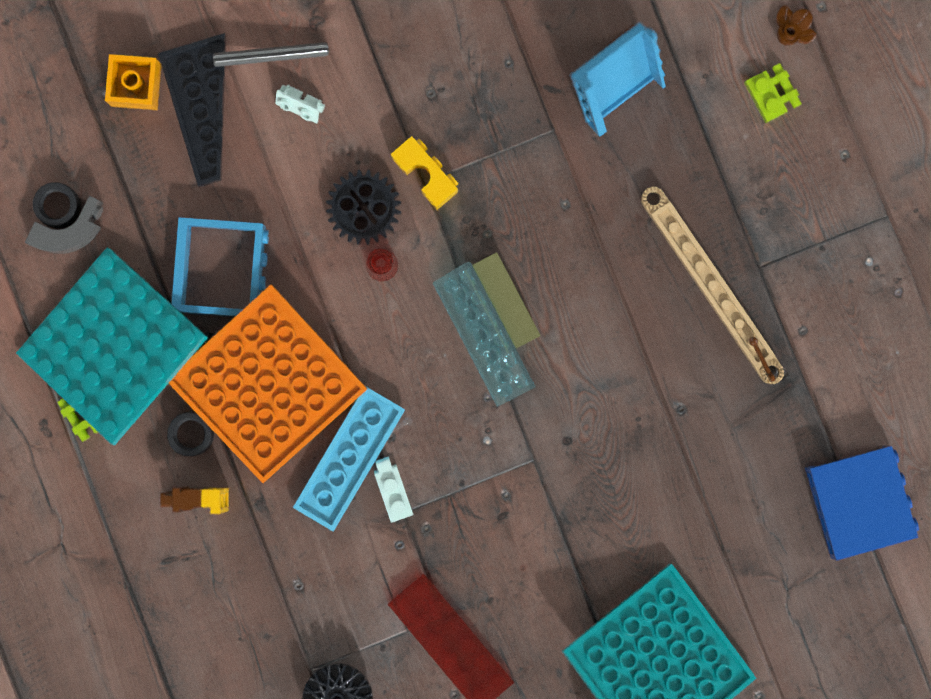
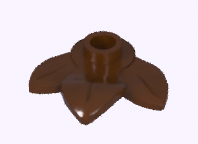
M783 5L776 15V22L779 26L777 30L778 41L785 46L794 45L797 42L802 44L811 43L817 36L816 32L809 28L813 20L811 11L799 9L793 12L787 5Z

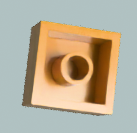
M109 54L105 101L111 107L158 110L161 63L156 58Z

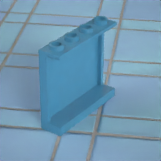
M638 23L571 75L585 121L599 137L607 132L603 118L652 80H655L662 88L666 87L664 82L665 73L661 67L663 62L659 57L660 49L656 44L657 36L651 28L646 29L641 23Z

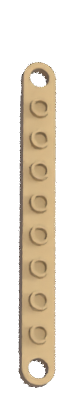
M658 187L647 188L641 196L643 207L763 382L767 384L780 382L784 376L783 366L775 357L769 345L672 203ZM649 193H656L660 198L659 203L650 205L647 201V195ZM751 337L758 339V346L768 367L774 366L778 371L776 380L772 383L769 381L754 347L749 344Z

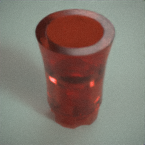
M375 249L368 255L366 270L374 280L388 281L397 273L398 260L388 250ZM383 259L385 266H377V261Z

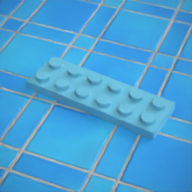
M367 387V390L355 401L293 508L334 531L405 409Z

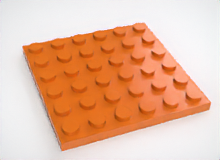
M272 284L200 348L169 382L173 389L262 483L267 481L367 390V387Z

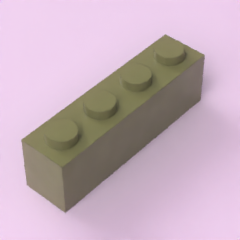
M496 252L473 264V271L470 274L476 285L481 284L484 290L481 295L486 305H492L495 311L492 313V317L497 326H503L506 333L502 336L508 347L513 346L514 349H517L540 337L498 253Z

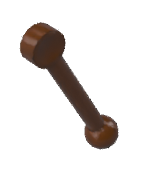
M751 337L749 344L754 347L767 373V377L772 383L776 379L758 346V339Z

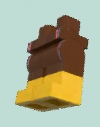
M189 486L173 488V491H166L160 494V507H172V512L210 507V514H221L229 511V488L189 489Z

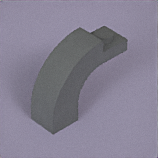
M89 196L77 221L66 229L53 230L34 222L25 243L54 254L70 253L85 247L101 230V227L93 223L95 219L98 220L102 215L103 202Z

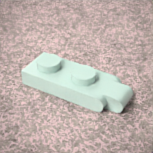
M389 456L375 461L378 470L374 471L391 523L414 515L397 465L391 464Z

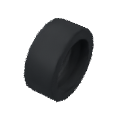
M59 182L47 183L41 186L33 198V211L36 217L42 223L54 228H64L71 225L78 218L81 210V202L77 193L69 186ZM53 192H62L70 200L69 212L60 219L51 218L44 211L43 204L45 198Z
M185 412L177 415L171 421L168 427L167 439L176 453L183 456H197L211 447L214 440V431L196 412ZM188 420L199 422L205 432L202 443L194 448L183 446L177 437L179 426Z

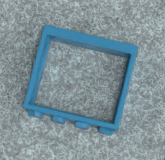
M179 217L172 305L181 313L236 317L243 309L185 305L192 227L255 231L250 303L261 294V290H265L266 277L262 276L263 267L267 266V253H264V246L269 243V230H266V226L261 223Z

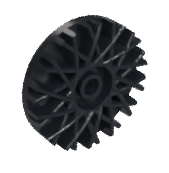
M342 663L329 664L315 671L308 679L302 692V699H333L335 696H339L341 699H373L372 687L366 676L357 668Z

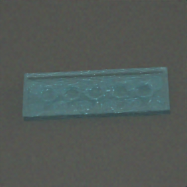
M471 262L464 263L433 282L432 284L496 406L498 407L535 388V384Z

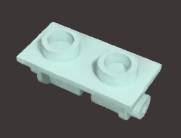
M282 85L280 90H277L276 105L280 106L283 110L300 115L304 120L318 123L319 112L322 113L325 104H322V100L308 94L304 100H301L303 92L290 85Z

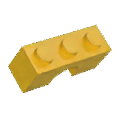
M411 136L390 154L391 158L406 175L417 168L428 171L431 176L430 181L421 191L435 209L438 210L458 193V188L456 187L458 182L450 173L447 176L441 170L443 165L435 156L431 158L425 152L428 148L420 139L415 140Z

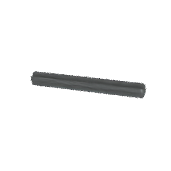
M324 42L220 52L213 54L214 66L219 67L322 57L329 54L328 44Z

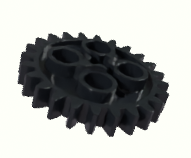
M359 169L355 177L351 172H348L349 179L346 180L341 176L342 184H333L336 192H328L333 197V200L326 201V204L332 206V208L326 210V213L333 215V217L328 219V222L337 223L333 227L334 232L341 229L342 231L339 236L343 238L348 235V243H351L354 238H356L357 245L359 246L362 240H365L369 246L370 239L372 238L376 243H379L378 236L381 235L386 239V230L394 232L391 224H399V221L394 217L395 215H401V211L395 208L402 205L401 201L394 200L399 196V193L391 192L395 186L394 184L386 185L387 177L379 180V172L374 177L371 176L370 170H367L366 175H362ZM364 186L372 188V194L368 197L360 195V190ZM351 191L357 194L364 205L369 204L367 208L376 219L377 224H373L363 210L359 212L360 206L350 194ZM345 200L354 202L353 208L349 211H344L341 208ZM379 204L386 206L387 209L381 216L374 213V208ZM360 218L368 221L367 227L362 230L355 227L356 221Z

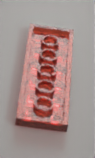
M424 573L388 603V606L466 699H496L514 684V680Z

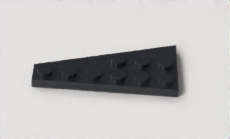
M225 33L158 53L198 187L222 181L225 66H214L213 54L226 52Z

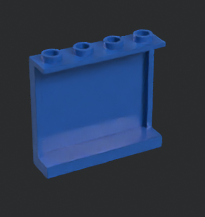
M882 446V448L805 468L831 559L837 561L918 538L917 531H919V525L916 518L912 517L910 510L912 508V501L910 496L905 493V477L902 472H899L897 465L899 463V456L892 446Z

